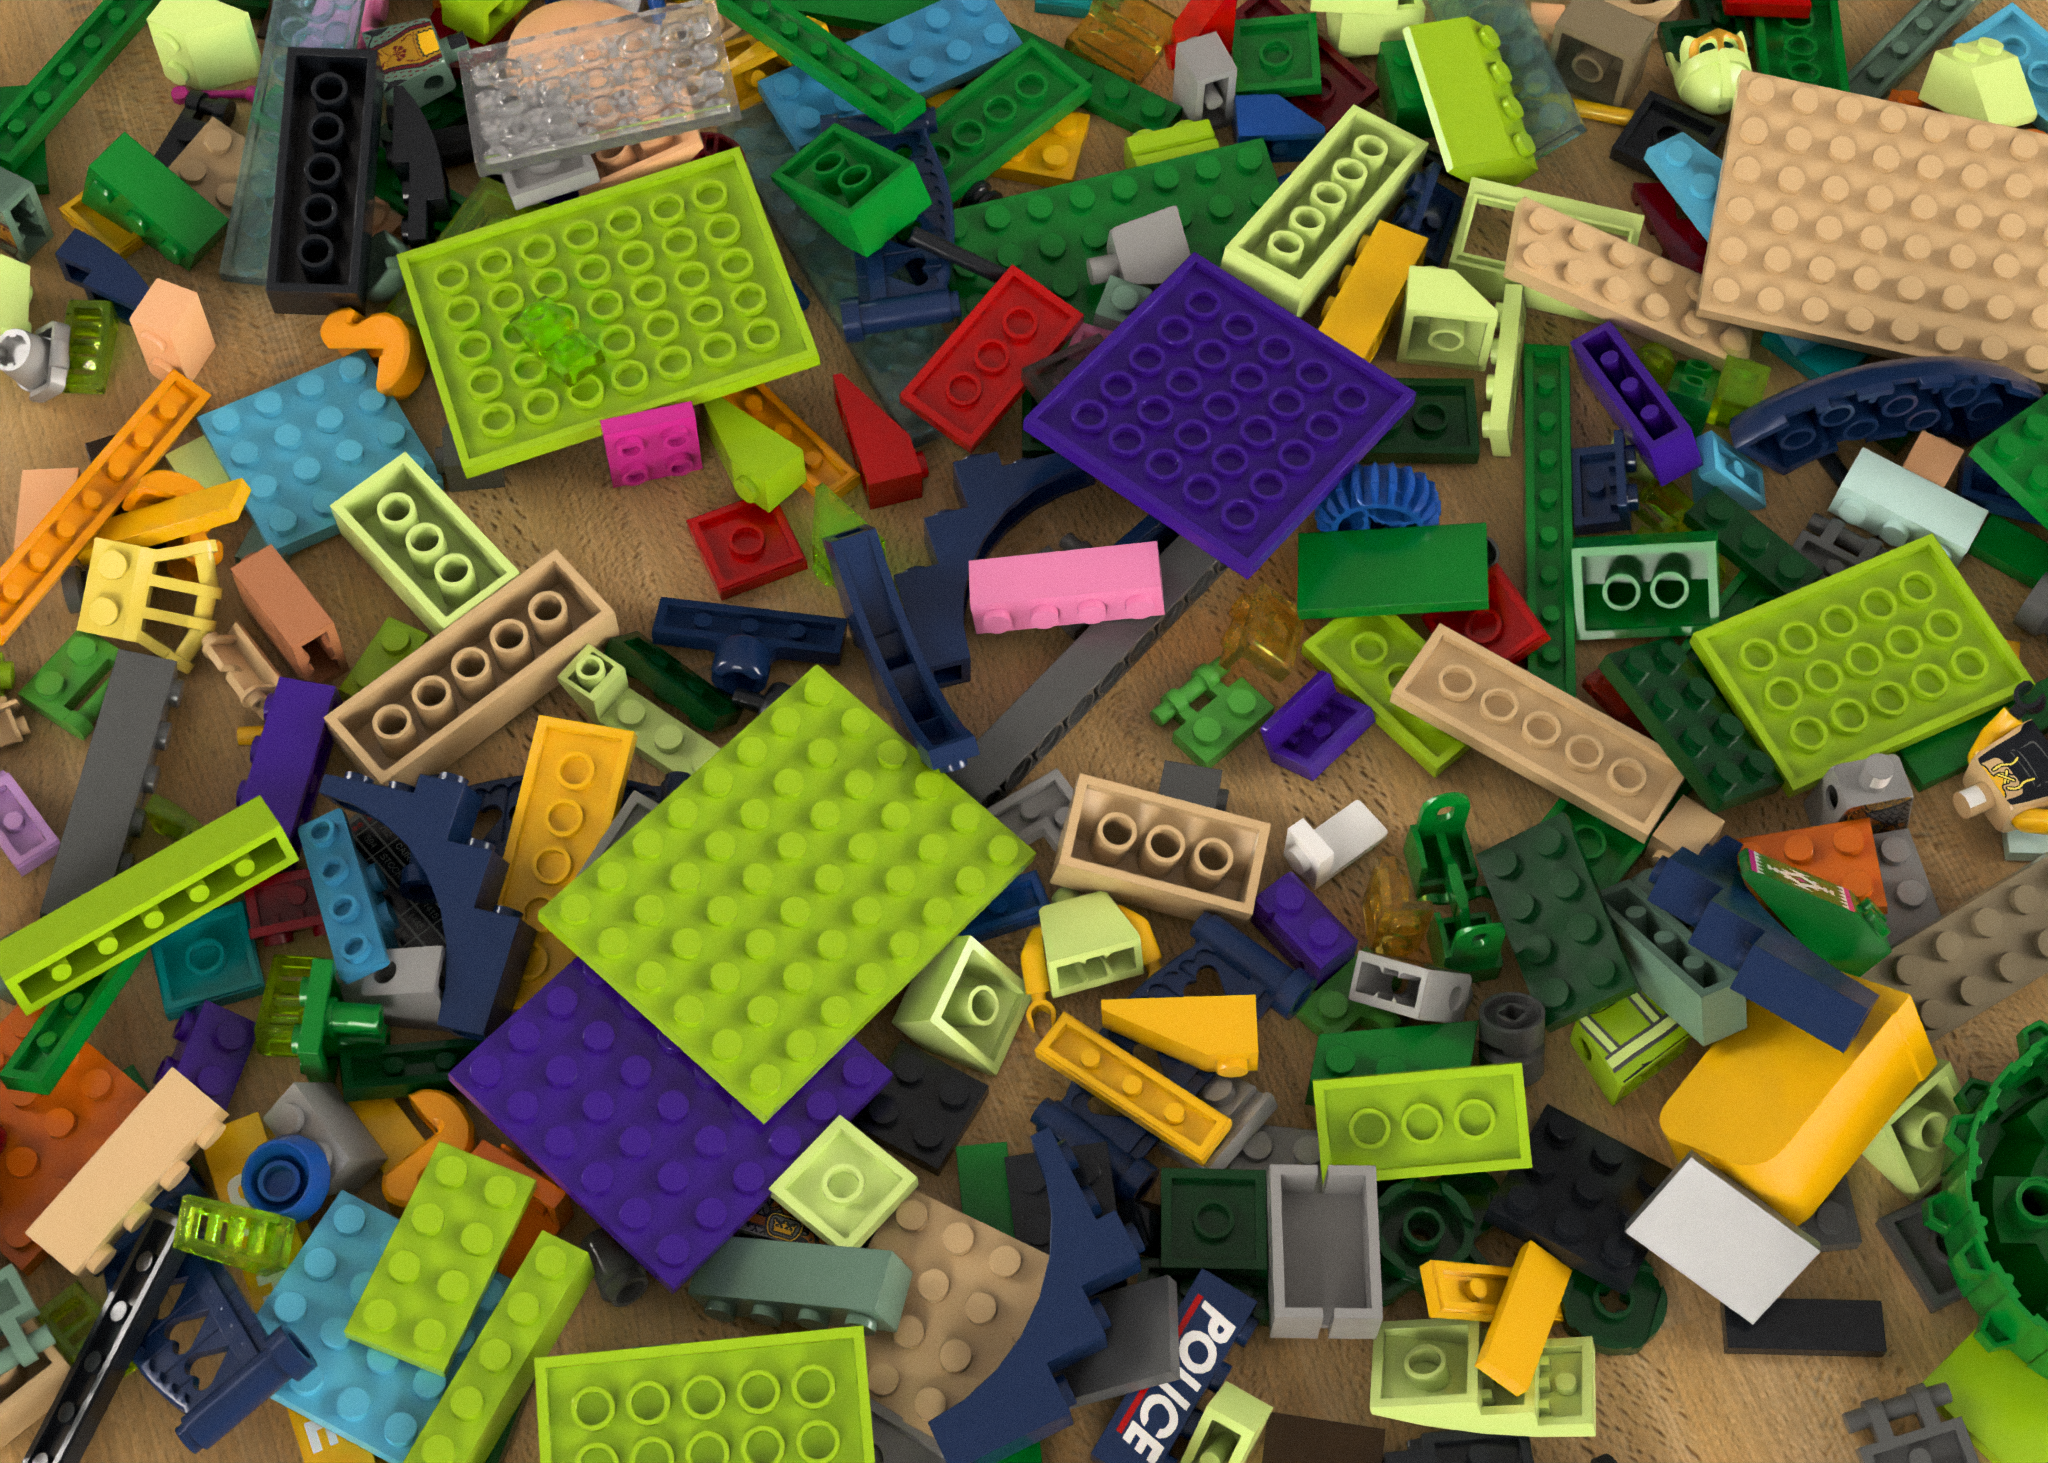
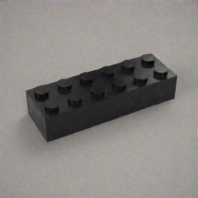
M288 47L265 289L275 314L328 315L333 310L350 307L365 317L385 79L378 50Z

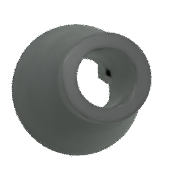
M603 1228L596 1229L584 1237L580 1247L589 1252L595 1271L594 1279L601 1298L605 1301H610L615 1307H624L638 1300L646 1292L649 1281L646 1278L647 1270Z

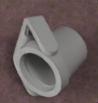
M51 321L38 328L35 334L13 328L0 336V370L15 380L19 387L30 393L29 400L43 403L63 392L70 367V326L57 321Z

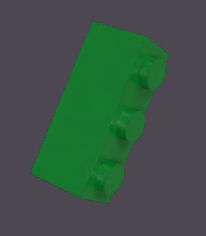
M1718 530L1575 537L1571 547L1576 640L1690 636L1697 631L1720 622Z

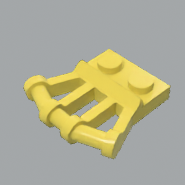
M95 537L77 631L139 643L161 658L177 661V669L189 675L195 666L192 660L202 646V639L208 633L215 632L217 621L212 619L216 599L221 600L223 588L219 587L213 554L218 552L216 540H204L174 547L153 549ZM195 557L199 583L156 575L158 563ZM153 587L198 595L194 616L150 607ZM147 619L190 628L176 650L145 631Z

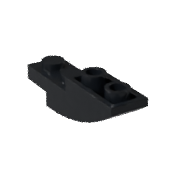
M394 86L393 104H387L386 107L388 128L390 131L393 130L392 142H386L385 146L386 162L389 169H395L402 185L404 204L408 206V218H402L401 221L403 243L410 245L411 249H416L435 243V222L453 221L452 197L442 156L424 114L403 86Z

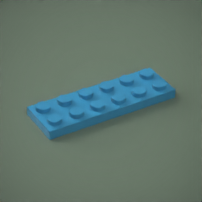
M940 0L846 42V44L925 97L926 100L982 75L1022 45L1023 42L994 0ZM795 65L758 81V93L796 153L822 133L820 115L838 112L839 118L864 114Z

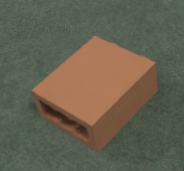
M272 544L258 552L246 555L237 565L230 568L249 619L297 680L327 685L350 670L333 620Z

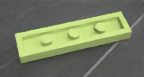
M1505 284L1503 302H1496L1495 309L1498 311L1496 329H1500L1499 338H1493L1490 349L1491 365H1496L1495 374L1487 375L1486 398L1487 401H1492L1491 411H1483L1482 437L1490 438L1492 455L1497 457H1511L1527 318L1524 286L1521 284Z

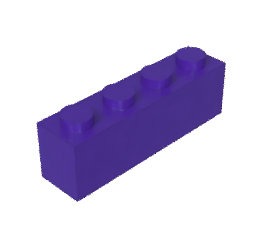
M1610 320L1570 341L1582 378L1619 429H1623L1624 436L1630 444L1635 445L1636 452L1661 486L1703 465L1692 428Z
M279 676L275 692H270L265 700L263 710L265 725L261 736H255L250 749V762L252 766L248 779H243L239 784L236 806L239 807L260 795L281 825L299 858L302 844L298 828L311 820L334 744L323 717L340 706L343 701L336 686ZM298 861L276 874L295 871Z

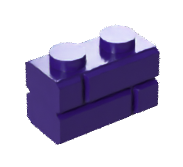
M1292 871L1287 872L1256 897L1250 922L1295 970L1301 967L1317 979L1315 991L1355 956L1354 952L1357 949L1358 940Z

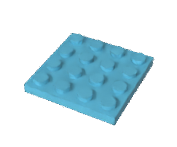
M366 349L359 350L196 417L202 434L206 437L229 480L243 478L250 487L251 492L244 508L266 545L272 544L280 555L287 552L289 556L340 534L330 505L405 451L442 490L445 489L443 477L441 474H437L434 462L394 396L386 397L377 391L378 369Z
M341 1190L256 1314L268 1335L282 1324L292 1330L305 1344L317 1363V1367L301 1381L298 1382L292 1378L270 1398L389 1463H403L512 1279L496 1271L445 1378L346 1338L344 1330L399 1219Z

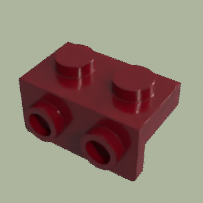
M308 868L275 874L244 892L251 929H248L249 938L251 940L263 939L264 947L294 942V932L313 929L314 937L327 935Z

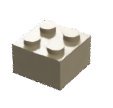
M1571 0L1555 23L1543 81L1587 101L1624 108L1641 82L1656 24L1604 0Z

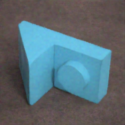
M1712 430L1696 437L1703 465L1691 472L1694 504L1717 486L1746 510H1761L1765 508L1766 498L1762 468Z

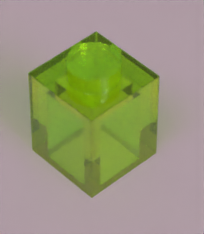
M1727 355L1706 423L1729 429L1732 417L1762 400L1772 367L1758 364L1750 359H1741Z

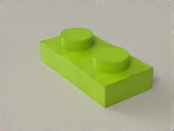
M388 616L338 689L341 698L347 701L431 640L430 635Z

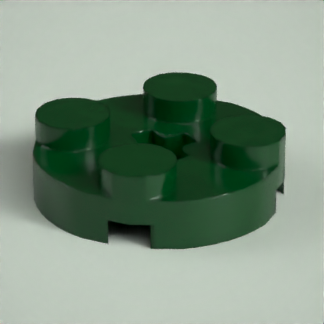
M1645 1259L1625 1296L1621 1293L1619 1294V1301L1627 1305L1626 1310L1617 1309L1615 1313L1607 1311L1605 1305L1599 1301V1296L1606 1297L1610 1290L1613 1289L1570 1267L1572 1273L1560 1303L1564 1317L1562 1325L1568 1335L1571 1337L1592 1336L1595 1352L1617 1356L1637 1354L1643 1346L1656 1336L1666 1316L1667 1294L1664 1286L1661 1287L1658 1279L1653 1275L1654 1269Z

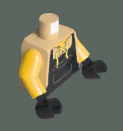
M2023 681L2018 684L2013 694L2016 703L2011 708L2004 707L1981 730L1967 755L1969 766L1962 778L1965 788L1953 794L1955 809L1962 818L1969 819L1984 813L1994 828L2002 833L2019 830L2023 833L2048 835V741L2032 719L2024 723L2021 719L2025 714H2038L2046 706V696L2044 693L2031 704L2022 702L2023 696L2034 686L2032 681Z

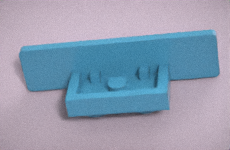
M338 808L299 826L298 833L338 975L342 982L347 985L390 964L386 949L399 948L394 930L399 928L400 924L393 907L387 900H384L382 892L388 889V884L381 868L376 862L369 865L357 850L347 815L341 808Z

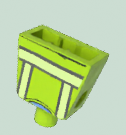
M1639 991L1577 1020L1569 1039L1608 1102L1615 1106L1684 1054L1692 1036L1643 991Z

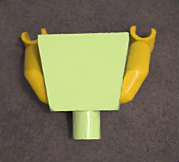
M1062 887L1053 894L1052 904L1042 906L1039 910L1040 925L1030 930L1020 956L1025 994H1031L1032 1003L1027 1009L1026 1017L1028 1027L1033 1033H1035L1033 1017L1036 1013H1048L1051 1016L1052 1026L1057 1021L1055 1007L1051 1002L1047 1001L1046 992L1051 991L1054 999L1144 974L1143 965H1145L1148 972L1147 979L1161 968L1158 959L1163 958L1150 924L1144 916L1123 905H1116L1109 894L1103 891L1080 896L1077 890Z

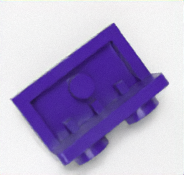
M1320 670L1261 726L1260 732L1271 762L1313 782L1376 720L1371 707L1336 692L1331 674Z
M208 1000L203 1001L191 1012L185 1010L180 1016L172 1034V1038L178 1040L172 1057L168 1055L164 1057L156 1071L153 1083L157 1084L173 1067L226 1111L261 1024Z

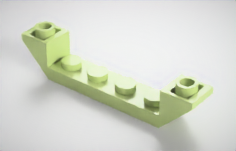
M587 644L557 676L558 682L595 725L634 731L638 737L634 753L665 774L673 771H682L692 775L721 749L629 688L625 668L590 644Z

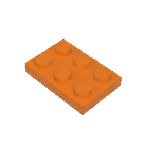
M1870 817L1735 839L1743 844L1740 852L1748 848L1851 890L1860 901L1869 897L1884 915L1888 914ZM1737 855L1738 870H1739V872H1740V874H1741L1740 864H1739V857H1738V855ZM1743 878L1746 887L1750 890V892L1753 894V896L1756 898L1759 904L1785 930H1789L1787 926L1779 919V917L1771 910V908L1763 901V899Z

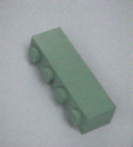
M1627 879L1600 890L1639 986L1650 999L1703 1047L1747 1028L1746 997L1730 989L1738 974L1737 971L1688 944L1693 933L1669 912L1647 901L1649 895L1632 880Z
M731 1237L693 1274L688 1294L705 1308L704 1313L707 1316L719 1321L733 1322L735 1317L738 1316L748 1317L757 1323L773 1327L780 1326L782 1321L797 1322L799 1325L810 1330L828 1329V1326L852 1327L863 1325L864 1336H873L876 1330L897 1332L913 1272L892 1250Z

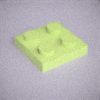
M839 1115L768 1189L772 1192L771 1198L828 1245L860 1248L919 1184L917 1176L843 1116Z

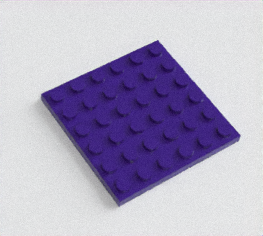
M1193 252L1024 418L1023 430L1248 580L1329 495L1339 482L1345 478L1354 468L1355 464L1359 463L1411 408L1415 402L1417 392L1209 260Z
M577 956L448 1073L449 1081L673 1295L771 1199L772 1192L768 1188L839 1115L850 1122L892 1080L893 1073L853 1037L763 1124Z

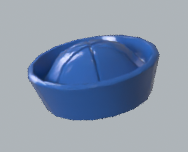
M282 1134L264 1142L248 1156L242 1169L241 1186L248 1205L260 1219L274 1226H293L308 1220L322 1206L329 1191L331 1171L325 1153L314 1141L301 1135Z

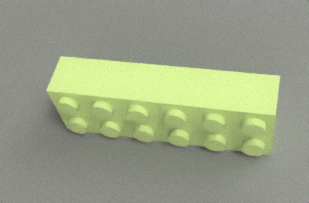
M1353 104L1225 247L1220 268L1298 318H1301L1353 258L1364 234L1371 236L1378 221H1384L1406 196L1403 193L1404 185L1413 172L1416 170L1421 172L1429 143Z

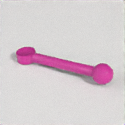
M254 85L248 86L245 90H199L207 93L210 99H218L220 97L225 99L246 98L249 102H256L261 97L260 89ZM184 86L173 88L171 96L174 103L179 105L185 104L186 97L190 91Z

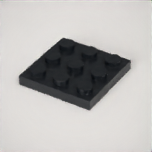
M1547 1104L1529 1135L1532 1168L1509 1170L1491 1201L1483 1220L1525 1243L1532 1240L1559 1261L1625 1296L1649 1251L1648 1248L1625 1232V1223L1673 1169Z

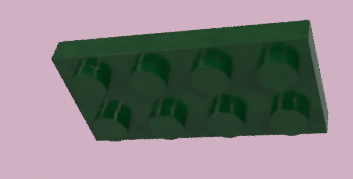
M1671 636L1607 654L1598 665L1600 671L1713 814L1777 793L1783 786L1785 781L1774 767L1771 758L1761 750L1745 730L1742 722L1732 714L1716 694L1713 686L1704 679L1688 659L1685 651L1675 643Z
M1565 812L1476 854L1530 995L1539 1000L1545 1008V1029L1549 1033L1641 991L1573 823Z

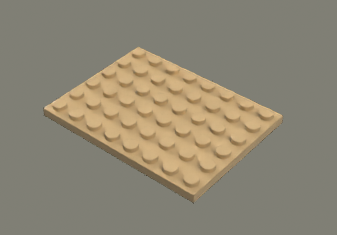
M1742 69L1736 83L1695 316L1891 359L1921 356H1956L1986 360L2006 366L2034 380L2042 391L2048 392V134Z

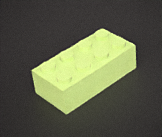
M406 451L330 505L340 534L435 636L521 574Z

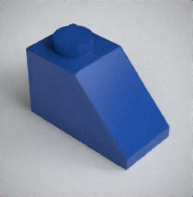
M1278 94L1235 95L1232 118L1234 144L1264 138L1272 163L1302 162L1325 137V126Z

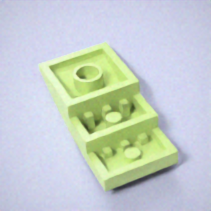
M1443 1318L1382 1321L1377 1338L1373 1339L1370 1411L1372 1415L1423 1426L1480 1434L1528 1437L1596 1436L1595 1346L1592 1336L1547 1339L1529 1389L1518 1397L1474 1366L1488 1332V1329L1482 1328L1481 1321Z

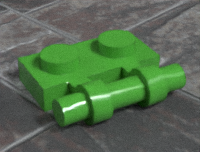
M1218 656L1209 664L1202 663L1191 672V679L1178 690L1171 688L1161 696V703L1150 712L1151 719L1160 727L1164 726L1172 718L1181 725L1173 732L1172 742L1198 766L1212 768L1274 715L1275 709L1242 676L1229 687L1223 684L1220 679L1231 671V667L1222 656ZM1204 693L1211 702L1196 712L1189 704Z

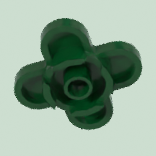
M1486 1172L1443 1175L1433 1183L1421 1181L1418 1177L1377 1181L1383 1307L1394 1303L1411 1290L1417 1291L1426 1302L1419 1266L1429 1260L1490 1265L1474 1244L1496 1227L1483 1220L1491 1201L1500 1187L1492 1176ZM1413 1235H1422L1427 1241L1417 1240Z

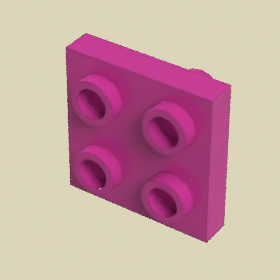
M692 401L600 420L613 488L625 485L636 486L645 481L667 476H683L691 471L703 469Z

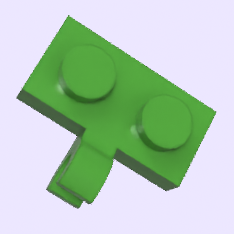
M1367 946L1362 949V951L1373 952ZM1357 955L1314 992L1296 1014V1017L1317 1036L1327 1033L1350 1032L1359 1025L1363 1026L1366 1030L1396 1028L1402 1023V1020L1393 1012L1348 999ZM1394 976L1391 983L1394 993L1402 986L1403 979L1397 978L1398 976Z

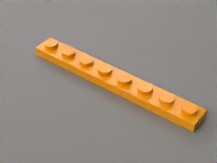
M173 369L1 566L0 646L5 644L122 506L127 493L141 477L150 473L206 407L212 396L210 393Z

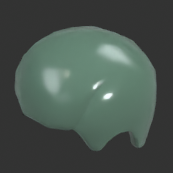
M387 230L376 233L371 239L367 299L374 303H385L400 296L407 289L396 255L409 251L410 248Z

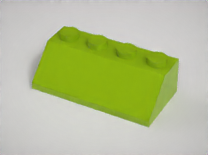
M1468 16L1410 25L1403 29L1405 42L1447 173L1469 184L1471 177L1516 186L1538 172L1539 170L1533 155L1536 152L1535 144L1526 133L1522 121L1524 111L1519 101L1514 97L1510 85L1512 75L1506 64L1502 61L1498 49L1501 46V42L1495 30L1491 26H1484Z

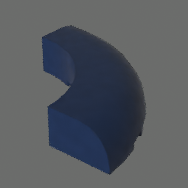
M1956 356L1910 357L1858 365L1805 381L1770 396L1730 419L1729 429L1736 450L1784 476L1811 461L1839 451L1837 443L1844 440L1854 441L1864 438L1867 443L1889 438L1905 437L1908 430L1919 431L1926 429V432L1936 437H1942L1969 447L1994 432L2045 395L2034 380L1994 362Z

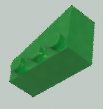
M125 131L88 166L81 202L130 234L133 232L138 234L144 243L160 252L171 263L180 265L190 272L224 237L229 219Z
M1479 1020L1319 1034L1305 1104L1315 1106L1313 1079L1471 1066Z

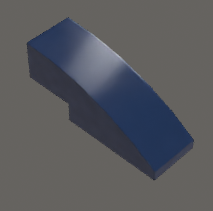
M75 228L55 252L65 280L84 288L92 310L132 327L129 318L150 288L138 272L118 253L99 240Z

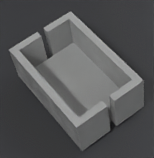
M1270 1164L1266 1181L1269 1338L1317 1339L1320 1328H1328V1339H1376L1383 1321L1376 1165H1328L1322 1187L1323 1194H1313L1318 1177V1165Z

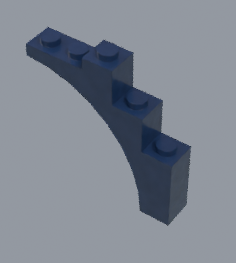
M997 451L983 455L972 454L962 460L953 462V488L961 509H945L935 513L933 516L924 518V543L932 565L927 567L914 566L908 568L903 573L894 575V584L911 629L940 689L971 681V656L964 629V619L970 598L968 561L987 559L1003 537L1033 511L1062 495L1095 485V478L1057 452L1037 458H1021L1012 464L1002 466Z
M864 524L822 538L853 644L864 651L879 703L890 711L896 732L917 749L922 763L932 770L939 769L940 773H948L964 768L968 765V758L980 755L975 735L962 724L953 712L926 663L898 596L876 528Z
M346 771L344 778L325 774L319 789L320 794L338 807L371 817L388 827L409 847L426 873L440 907L446 941L445 989L437 1025L457 1037L483 1042L511 1017L537 934V930L522 920V912L510 907L497 905L510 864L495 853V845L480 839L470 838L483 798L468 787V779L449 772H440L438 778L420 774L416 787L398 781H389L388 787L375 785L372 778L351 771Z
M1725 835L1713 846L1706 843L1699 855L1683 846L1669 858L1662 855L1648 879L1655 886L1647 901L1695 927L1688 944L1738 972L1730 989L1844 1053L1857 1037L1880 995L1845 975L1808 949L1786 931L1759 904L1746 887L1738 870L1737 855L1743 844Z
M1049 1127L1030 1136L1033 1152L1047 1186L1051 1210L1050 1256L1040 1297L1021 1337L999 1367L964 1400L928 1422L946 1463H997L1073 1425L1069 1408L1076 1405L1077 1401L1065 1376L1061 1374L1054 1378L1052 1374L1108 1347L1104 1330L1112 1327L1111 1322L1099 1298L1096 1297L1089 1301L1088 1297L1142 1271L1139 1253L1145 1251V1246L1133 1222L1131 1221L1123 1225L1116 1210L1098 1219L1095 1218L1102 1214V1210L1089 1184L1080 1188L1072 1173V1170L1079 1168V1165L1066 1139L1057 1142Z

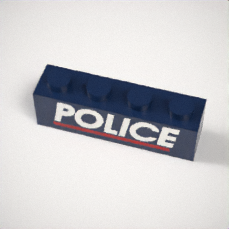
M1202 1268L1178 1307L1180 1380L1126 1394L1093 1448L1090 1460L1095 1463H1176L1178 1459L1171 1456L1170 1452L1180 1436L1188 1441L1193 1436L1204 1411L1197 1408L1207 1390L1215 1394L1219 1391L1233 1368L1232 1365L1225 1362L1235 1343L1245 1348L1257 1328L1260 1320L1252 1316L1256 1309L1258 1301Z

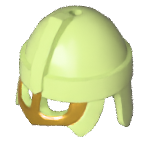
M1716 28L1698 38L1685 36L1680 46V62L1675 60L1672 52L1665 53L1667 64L1673 75L1674 85L1680 99L1703 114L1720 115L1732 110L1738 75L1742 69L1752 71L1747 44L1742 31L1733 34ZM1724 42H1730L1734 47L1725 48ZM1707 43L1714 44L1715 49L1700 53V48Z

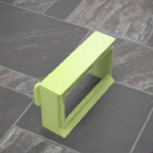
M1471 177L1464 208H1460L1448 242L1453 246L1448 269L1456 270L1484 298L1503 302L1505 284H1519L1503 277L1505 261L1464 252L1476 203L1514 212L1518 202L1523 197H1527L1604 232L1628 237L1627 242L1638 246L1645 215ZM1524 286L1527 308L1597 324L1607 322ZM1614 325L1618 331L1624 330L1623 328Z

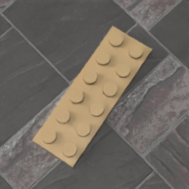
M1523 197L1515 206L1503 277L1602 320H1610L1616 326L1692 359L1705 361L1712 365L1713 368L1736 378H1739L1748 370L1753 328L1695 316L1702 274L1527 197Z
M1439 623L1391 692V703L1645 844L1685 781V777L1657 742Z

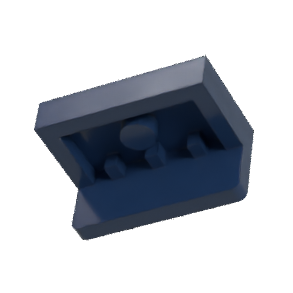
M1435 161L1422 172L1416 170L1408 178L1403 188V193L1406 194L1405 201L1396 211L1391 221V224L1429 238L1423 267H1438L1441 265L1464 200L1436 182L1442 166Z
M1620 429L1614 430V444L1571 449L1573 521L1576 536L1632 530L1631 512L1639 511V496L1637 483L1629 484V473L1637 472L1635 445H1626L1624 431Z

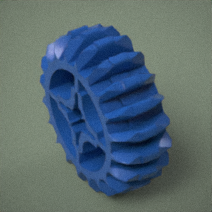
M1374 461L1370 466H1362L1356 463L1354 469L1315 508V520L1317 521V529L1320 532L1439 525V516H1441V500H1439V493L1436 490L1435 482L1427 480L1426 473H1413L1411 466L1395 467L1394 462L1388 465H1378Z

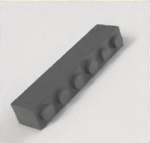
M118 649L40 910L41 918L134 866L135 854L129 853L133 837L142 838L145 830L148 810L142 809L146 793L154 795L157 788L160 766L154 764L158 750L167 751L170 743L173 724L167 722L171 707L179 708L183 697L185 681L178 679L177 661Z

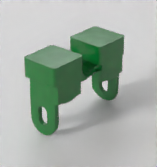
M1450 792L1437 795L1424 802L1420 808L1417 823L1410 825L1406 836L1403 852L1415 897L1417 898L1416 901L1412 902V907L1415 913L1429 905L1441 906L1450 904L1453 916L1441 918L1440 912L1434 913L1427 931L1426 938L1434 965L1470 974L1472 983L1495 980L1499 978L1503 966L1500 950L1506 930L1504 923H1492L1491 916L1486 911L1470 914L1469 901L1478 897H1485L1493 900L1488 887L1476 886L1479 873L1465 827L1470 810L1469 798L1464 793ZM1452 807L1448 813L1437 815L1440 809Z

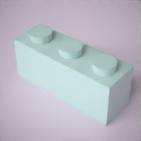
M1864 447L1860 450L1827 510L1840 517L1846 523L1856 525L1875 536L1879 535V538L1895 547L1903 546L1933 533L1956 568H1958L1989 512Z

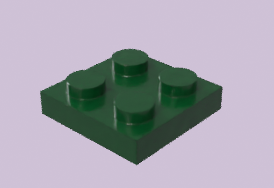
M1161 1168L1160 1275H1198L1203 1268L1215 1276L1266 1277V1170Z

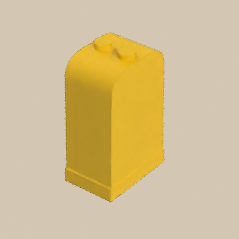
M1845 972L1842 973L1880 996L1857 1037L1844 1053L1755 1002L1748 1000L1746 1002L1747 1028L1714 1042L1669 1098L1660 1113L1661 1129L1678 1164L1692 1149L1796 1226L1801 1225L1814 1214L1917 1084L1924 1081L1938 1064L1910 994Z

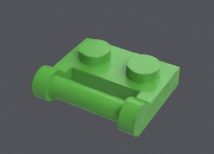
M76 630L18 692L22 703L80 740H85L94 730L92 724L99 716L110 677L78 711H74V709L112 669L119 648L96 634Z

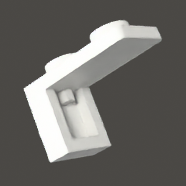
M1355 800L1316 829H1313L1304 818L1289 827L1283 856L1291 868L1316 890L1387 838L1388 830L1360 800Z

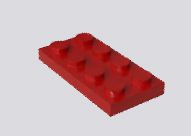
M1012 264L899 394V402L968 453L972 454L1084 323V314Z

